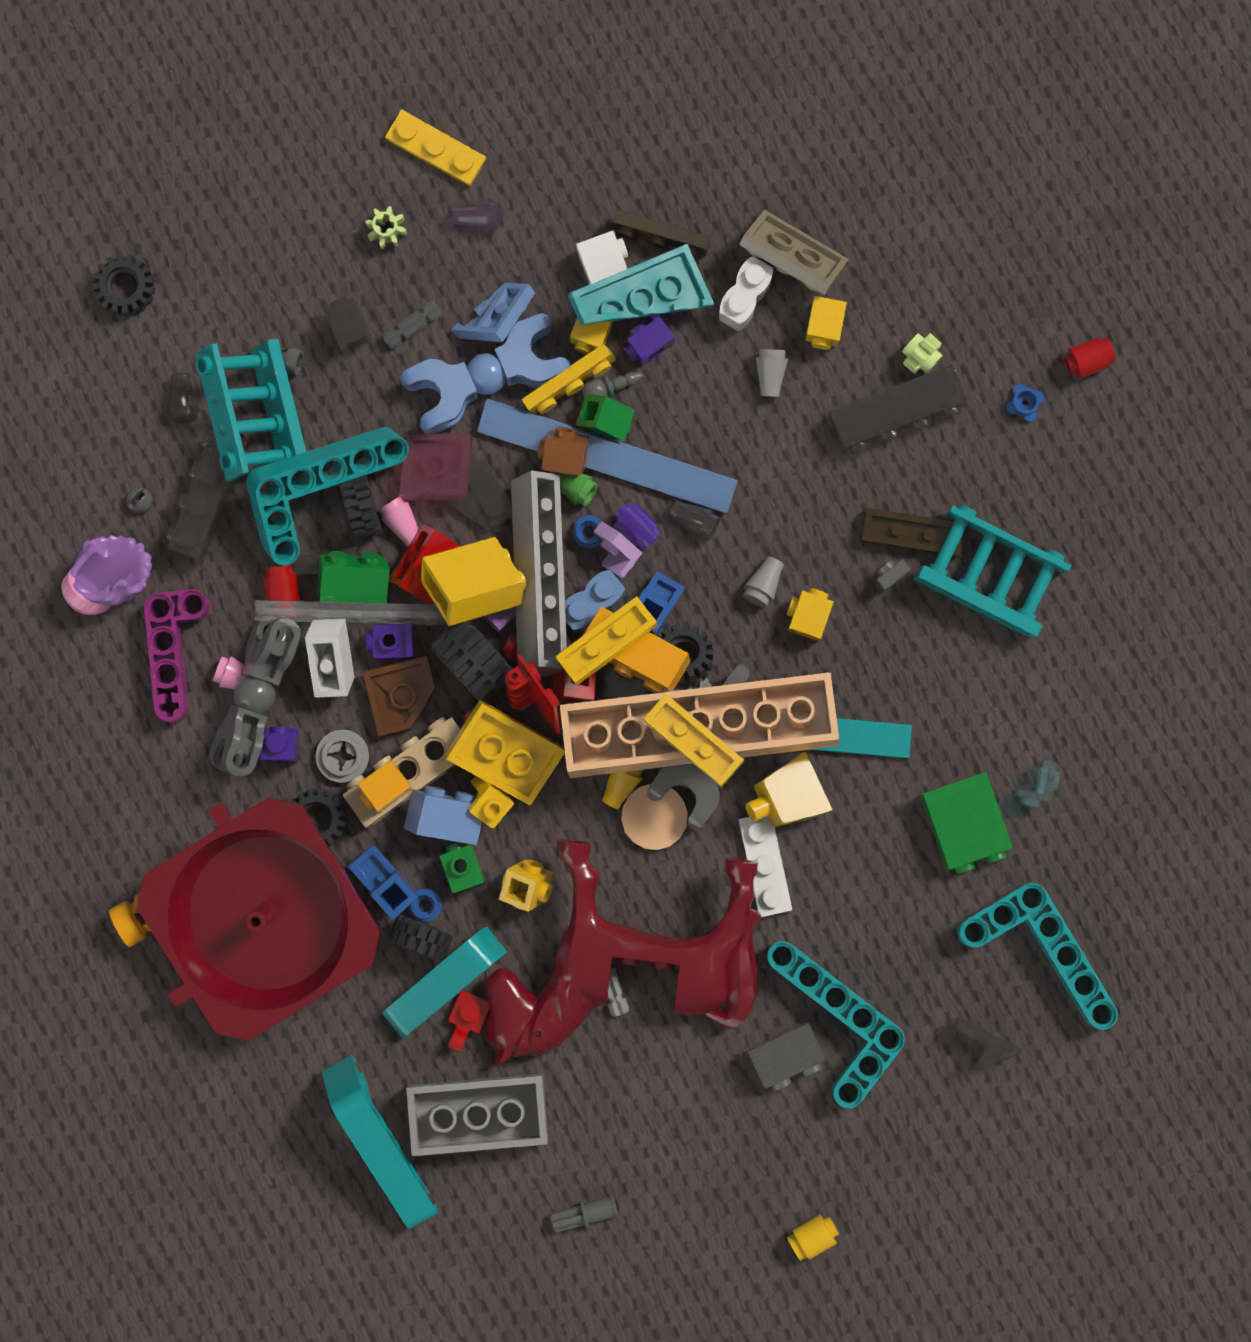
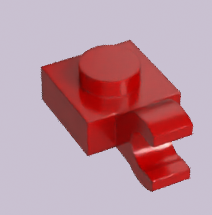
M463 990L460 991L448 1020L457 1025L448 1045L449 1048L461 1052L470 1030L480 1034L490 1009L487 1000Z

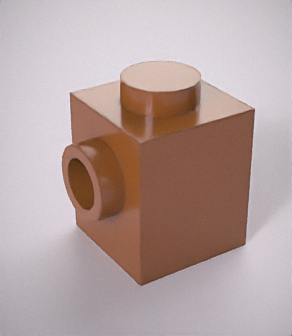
M557 427L555 431L550 430L545 440H540L538 447V459H543L542 470L581 476L586 468L589 436L575 434V430L565 427Z

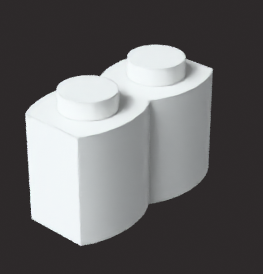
M753 256L746 260L738 272L736 285L726 292L721 301L719 321L737 331L745 328L753 317L756 303L765 296L770 287L773 267Z

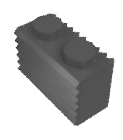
M808 1022L747 1050L764 1088L766 1089L771 1086L773 1091L791 1084L792 1082L789 1077L800 1072L806 1077L821 1070L820 1063L826 1060Z

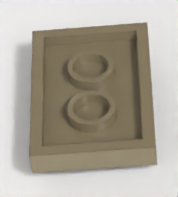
M766 210L761 213L747 230L739 244L746 248L752 256L763 258L773 264L781 273L797 278L808 289L824 295L849 260Z

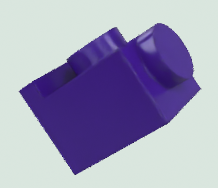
M659 315L650 316L651 323L647 325L645 322H642L629 332L631 337L627 339V343L622 348L632 362L639 360L642 366H644L675 343L674 335Z
M412 623L373 625V633L366 634L367 653H373L375 660L415 659L414 625ZM388 635H392L396 639L392 647L384 645V638Z
M290 727L265 728L260 760L298 762L299 729Z

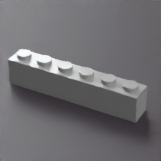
M529 471L511 481L514 566L517 571L520 570L526 580L522 605L516 606L517 656L520 654L526 664L532 662L540 676L548 677L564 670L555 656L567 648L560 474Z

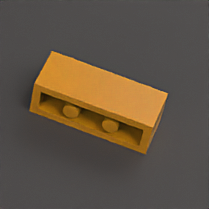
M601 606L584 635L611 616L613 612ZM649 632L612 659L610 663L615 665L614 670L628 679L635 676L643 680V686L656 694L662 691H674L690 663V658L687 652Z

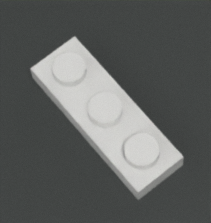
M768 816L755 822L750 817L738 819L747 860L758 862V870L754 878V890L757 908L761 917L792 911L775 828L771 825Z

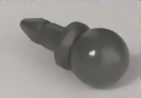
M629 372L624 374V376L620 375L609 380L607 375L603 376L602 380L597 378L590 379L585 382L582 388V396L585 398L586 394L613 398L614 390L617 391L626 388V386L634 385L643 377V374L641 372Z

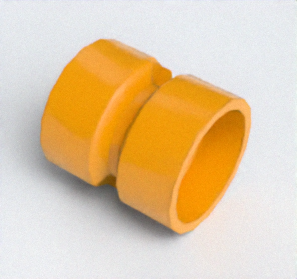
M140 893L134 896L132 903L124 901L109 909L113 925L128 947L147 938V932H151L137 910Z

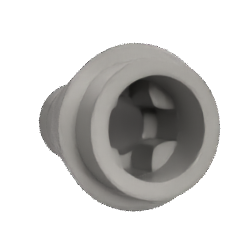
M759 349V357L755 358L760 384V396L780 397V388L788 359H785V350Z
M767 556L763 564L745 584L743 597L755 606L766 608L774 600L784 564L773 557Z

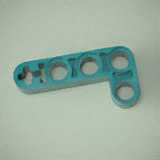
M486 926L382 1012L383 1016L401 1038L404 1039L508 951Z

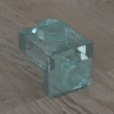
M1040 761L1034 792L1016 789L1013 792V797L1021 798V805L1040 808V802H1050L1052 790L1057 791L1060 781V771H1056L1057 762Z

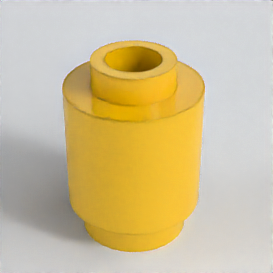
M821 1214L793 1229V1234L788 1236L787 1239L798 1259L802 1261L805 1258L810 1260L836 1245L837 1242L834 1237L840 1234L830 1217L823 1219Z

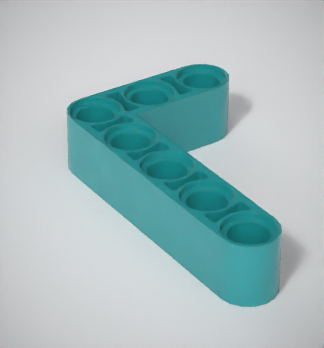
M382 427L252 470L247 477L246 485L264 551L278 565L286 566L294 563L300 554V546L288 500L403 462L408 455L409 446L407 442L392 428ZM394 440L393 447L388 451H384L387 443ZM364 450V454L361 457V459L358 461H354L355 455L359 451ZM333 461V465L329 470H322L327 462ZM302 471L301 477L297 481L291 482L292 476L296 472ZM271 481L270 487L266 491L260 492L263 483ZM279 511L278 517L268 522V517L273 512ZM286 541L285 547L275 552L277 545Z
M1037 883L1022 884L959 923L957 927L958 940L968 947H980L1025 921L1085 1022L1089 1026L1101 1030L1109 1029L1116 1023L1118 1018L1116 1006L1046 890ZM1029 888L1035 890L1038 895L1037 904L1031 908L1027 907L1022 900L1024 891ZM1001 905L1005 906L1010 913L1009 920L1003 925L998 924L993 917L995 909ZM1047 917L1051 918L1056 925L1054 933L1048 937L1044 936L1040 931V923ZM974 922L980 926L981 936L977 941L971 942L965 936V928L968 924ZM1067 946L1072 950L1073 958L1069 964L1064 966L1058 961L1057 953L1062 947ZM1084 975L1090 981V988L1086 993L1079 994L1075 989V981L1079 976ZM1102 1004L1106 1007L1108 1016L1102 1023H1096L1092 1017V1012L1097 1005Z
M786 941L772 943L766 952L768 964L866 1040L832 1086L833 1099L844 1108L858 1106L902 1049L905 1042L903 1031L795 946ZM780 946L787 947L791 953L789 962L783 966L777 965L772 958L774 950ZM806 967L814 968L817 973V980L811 986H804L799 980L801 970ZM832 988H840L844 995L842 1003L836 1007L830 1006L826 1001V994ZM861 1008L867 1009L870 1013L869 1023L864 1027H857L853 1022L854 1012ZM892 1029L897 1035V1041L892 1047L884 1048L879 1041L880 1035L884 1030ZM866 1056L874 1057L877 1063L875 1071L871 1074H863L859 1069L861 1059ZM845 1083H852L856 1087V1095L850 1101H843L839 1097V1089Z
M349 1055L322 1071L331 1108L398 1215L410 1230L438 1214V1207L430 1201L427 1195L429 1193L428 1189L374 1106L363 1072L360 1073L354 1063L356 1062L354 1056Z

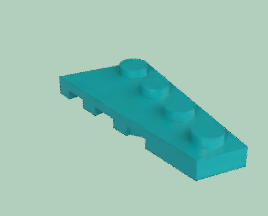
M688 244L573 291L568 295L581 326L707 308L714 305Z

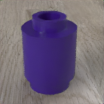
M625 503L613 516L617 521L613 527L636 548L639 547L643 551H646L662 534L657 528L658 524L636 503L631 507Z

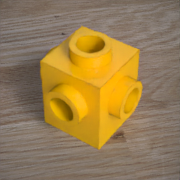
M529 859L509 867L503 876V886L499 900L513 905L520 910L527 912L533 910L539 905L546 903L550 898L553 885L550 884L553 872L544 869L540 862Z

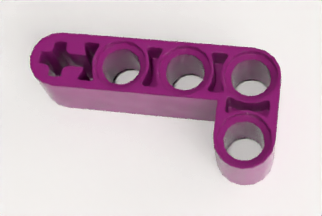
M195 589L156 593L151 595L145 602L144 612L154 710L159 719L168 723L181 722L186 718L189 709L180 624L205 620L212 608L210 599ZM195 597L201 598L203 603L201 611L196 614H190L187 609L189 601ZM167 601L170 606L168 614L165 617L157 618L154 612L156 605L159 602ZM164 634H170L173 639L172 646L168 650L161 651L158 647L159 638ZM173 666L176 671V677L171 683L164 684L161 679V673L166 667ZM162 689L169 691L178 689V693L171 692L172 702L179 704V709L173 711V716L164 711V707L170 705V698L168 694L162 693Z

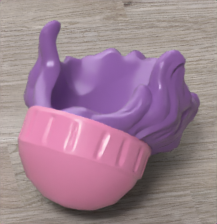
M110 535L108 538L101 536L91 541L87 540L83 543L74 566L62 580L63 597L71 608L85 615L100 614L108 610L112 605H119L123 601H130L135 595L141 593L146 588V582L152 568V557L144 551L142 543L136 544L134 538Z

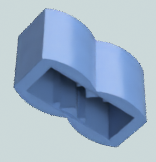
M611 570L597 574L589 581L585 591L575 593L565 600L566 624L574 634L580 633L589 627L601 606L610 610L623 598L625 587Z

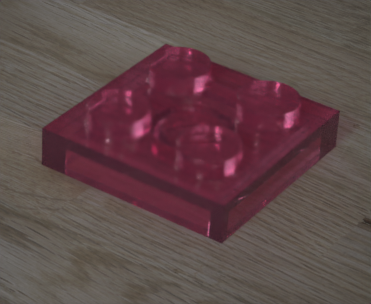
M406 434L409 452L402 466L399 491L401 499L467 500L473 446L471 435Z

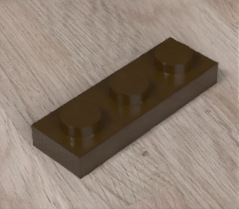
M617 209L612 221V229L618 230V236L629 240H635L636 236L649 239L648 244L656 248L667 249L668 245L678 248L688 244L693 258H698L699 254L706 256L711 239L709 236Z
M866 508L861 542L939 554L954 521ZM963 535L952 555L954 557L960 556Z

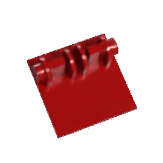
M519 654L517 656L518 666L505 675L509 704L515 710H522L535 702L558 735L560 734L559 720L561 719L557 706L560 705L559 701L550 688L546 690L539 682L541 676L532 662L526 664Z

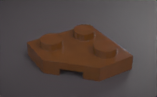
M427 656L362 672L379 737L412 729L436 689Z

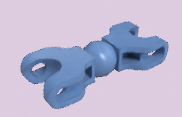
M542 313L515 323L508 334L505 344L494 349L495 355L489 353L479 354L469 362L467 367L464 362L449 365L442 360L428 359L403 371L400 381L407 390L415 391L430 388L436 390L441 396L439 404L422 416L420 422L422 431L425 434L431 435L458 425L464 416L467 405L478 399L477 393L483 395L494 394L503 387L505 382L508 386L521 383L530 388L537 389L570 367L569 361L563 357L542 360L537 358L531 351L533 344L550 332L552 323L549 316Z

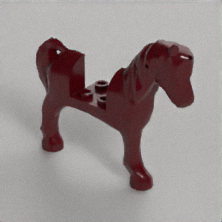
M558 839L557 855L568 866L573 879V906L570 925L564 932L557 949L553 973L539 996L525 989L516 974L506 968L495 970L486 979L485 989L490 1006L486 1040L497 1051L494 1065L500 1066L512 1056L525 1057L530 1055L538 1057L548 1050L561 1046L585 1021L590 1012H593L598 1005H607L612 957L619 958V963L638 965L639 960L652 961L653 967L671 969L672 964H679L674 1013L695 1016L704 1015L727 1029L738 1027L754 1008L757 993L758 969L753 949V934L761 920V914L750 907L755 897L754 878L758 870V862L726 858L724 871L730 880L731 892L728 907L723 918L717 926L705 934L692 938L668 937L612 923L602 918L598 914L595 902L600 872L588 859L591 853V843L580 840ZM726 1001V1009L724 1011H718L717 1009H719Z

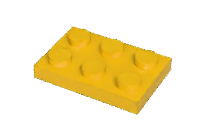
M479 700L445 753V758L531 806L564 755L565 748L495 707Z

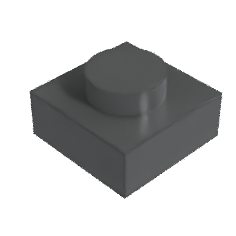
M903 559L897 564L891 560L877 571L880 577L875 581V584L883 593L908 574L911 568Z

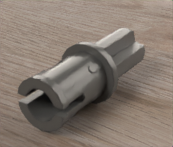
M614 1196L587 1204L581 1201L580 1206L557 1211L550 1215L555 1232L584 1225L590 1228L591 1223L619 1217Z

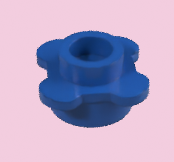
M1017 384L1013 388L1014 395L1012 400L1007 403L1006 410L1011 415L1018 414L1023 416L1028 422L1034 421L1037 418V408L1044 401V395L1041 391L1026 388L1024 384ZM1027 400L1028 405L1024 406L1022 401Z

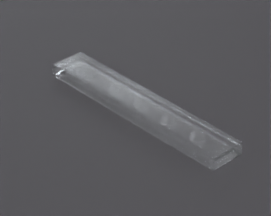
M255 600L256 621L289 618L295 622H312V620L345 618L346 623L448 625L437 606L430 604Z

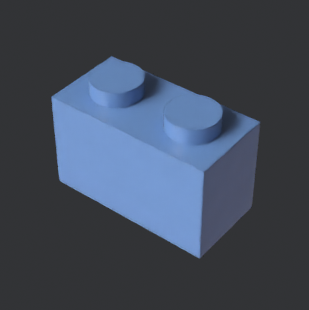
M426 786L425 791L412 790L404 825L406 830L416 835L477 845L482 821L468 810L475 800V795L456 791L455 797L445 795L446 790L432 786Z

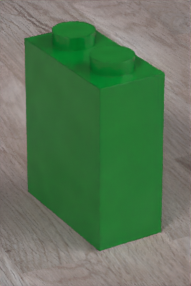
M987 772L920 795L946 870L955 869L956 874L966 872L975 868L973 862L986 858L987 863H992L1006 858L1005 851L1013 849Z

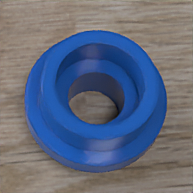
M591 515L579 518L575 522L572 531L575 542L586 549L599 546L603 540L597 534L592 538L584 537L583 529L587 526L596 529L601 520Z
M431 889L417 890L418 898L408 906L410 914L420 922L434 920L442 909V901L439 895ZM422 899H428L432 904L428 912H423L419 908V903Z

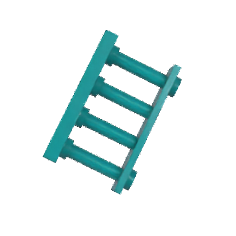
M278 339L264 341L250 350L251 355L220 357L217 344H210L195 354L196 369L201 378L220 454V466L224 471L226 482L233 481L249 472L248 466L271 464L306 452ZM255 369L259 387L228 389L224 370ZM263 401L267 418L236 421L232 402ZM270 431L275 450L244 453L240 434Z
M959 504L958 507L952 506L948 508L944 515L955 521L934 564L930 563L929 567L925 565L919 567L913 580L1029 638L1037 637L1043 625L1035 621L1036 615L1034 613L1055 570L1065 573L1070 570L1072 565L1064 562L1065 556L1054 550L1047 549L1044 552L975 517L977 512L967 506ZM966 527H969L983 534L984 537L964 578H959L957 582L946 576L948 573L946 568ZM997 541L1013 549V552L993 594L989 593L988 596H985L976 591L977 586L975 584ZM1025 556L1043 564L1023 607L1015 611L1005 606L1007 603L1005 597Z

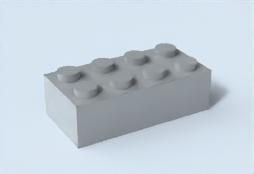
M543 1073L409 1085L406 1088L412 1156L548 1144Z

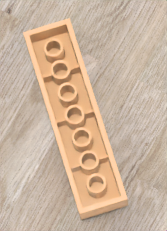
M831 673L560 705L567 773L570 778L693 764L643 721L644 717L665 693L741 758L838 746L839 743Z

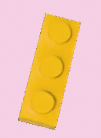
M402 109L385 136L389 142L471 187L486 161V156Z
M602 344L524 397L522 401L530 412L545 414L557 405L556 400L565 394L571 396L584 387V381L593 375L599 377L608 372L612 367L611 363L616 358L605 344Z
M636 596L555 656V658L577 686L657 627V621Z
M666 693L643 719L648 726L721 788L744 762L743 758Z

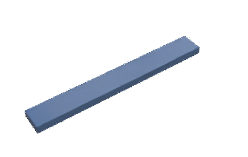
M487 399L477 430L479 433L538 451L540 440H545L550 430L555 431L557 427L570 428L575 430V434L589 436L587 468L728 513L738 482L736 479L491 399Z

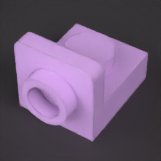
M601 521L594 530V533L603 540L600 546L609 553L602 562V566L607 570H611L616 576L623 578L634 566L642 552L620 532Z

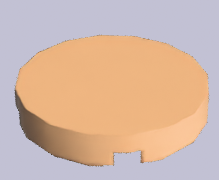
M648 784L639 787L628 796L623 806L621 820L625 833L633 843L644 849L660 850L670 847L681 838L687 826L688 813L683 799L673 789L667 791L662 799L658 801H652L646 797L648 788L651 785Z

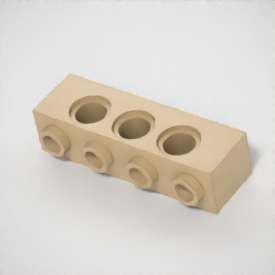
M441 717L427 728L430 732L420 740L417 736L411 738L400 747L403 751L401 754L393 759L388 755L376 763L373 768L376 771L391 760L400 769L404 762L412 761L417 767V773L412 779L407 781L413 789L422 791L426 786H429L457 766L446 760L445 753L461 729L452 717L447 721L444 717ZM432 742H440L444 746V754L438 760H430L427 757L426 749ZM363 775L348 783L346 787L349 791L343 794V797L365 828H370L411 798L412 790L381 813L375 807L369 811L358 796L362 792L358 784L365 779Z

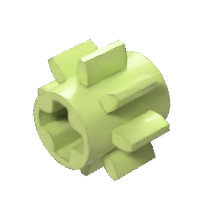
M391 206L387 208L386 212H379L375 208L373 221L366 220L365 222L367 227L374 229V231L368 234L369 240L374 241L378 238L381 249H384L386 243L390 242L396 247L399 246L397 237L399 235H407L406 229L398 226L405 220L404 216L399 214L395 217ZM386 221H390L392 228H388L386 233H382L379 226H385Z
M918 333L902 350L907 356L903 364L914 374L919 369L927 374L943 356L938 351L942 343L931 333L926 338H923Z

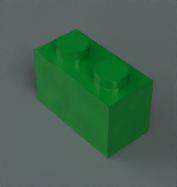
M339 551L329 552L328 555H320L317 582L319 603L386 606L389 566L386 558L376 553H364L361 557L348 556L347 553Z

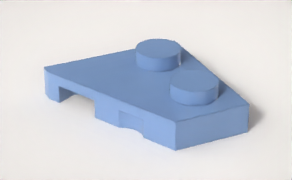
M504 283L489 299L483 301L474 309L477 313L474 319L465 326L457 323L451 330L459 339L503 342L520 315L526 310L535 292L529 284Z

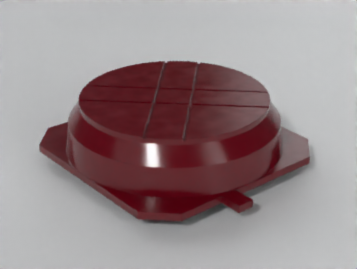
M270 797L234 819L223 802L208 810L219 828L145 873L137 904V910L184 983L167 994L174 1006L177 1007L193 997L215 1033L247 1041L372 966L381 932L352 886L345 868L329 849L304 807Z

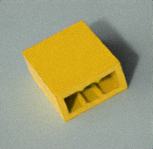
M496 537L422 558L421 582L449 626L522 605L523 590L526 589L525 577L520 570L517 571L511 561L508 550L502 548Z

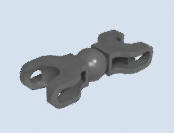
M268 615L260 617L255 622L247 643L246 659L242 674L246 676L239 680L234 688L236 706L230 705L225 719L216 731L209 752V760L216 769L241 777L250 774L255 768L262 749L264 726L267 717L263 716V714L269 711L275 702L273 684L279 685L283 673L295 655L301 631L295 621L289 618H277ZM266 625H268V627H267V629H266V631H265V634H264V636H263V633H262V632H263V628H264ZM288 628L290 632V637L287 641H285ZM224 749L221 762L219 754L220 751ZM244 756H246L245 764L239 767L243 761Z
M744 664L738 665L723 685L746 683L750 675L749 668ZM694 764L663 767L648 788L646 797L652 801H658L672 787L683 786L689 788L695 795L696 805L688 818L689 828L696 832L704 825L719 804L720 796L717 783Z

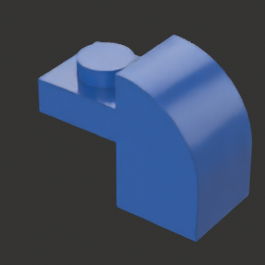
M658 571L655 572L646 589H643L639 596V600L657 621L658 626L650 631L655 636L661 631L685 589L684 586Z
M374 844L348 865L349 869L370 891L371 897L392 920L418 898L411 885Z

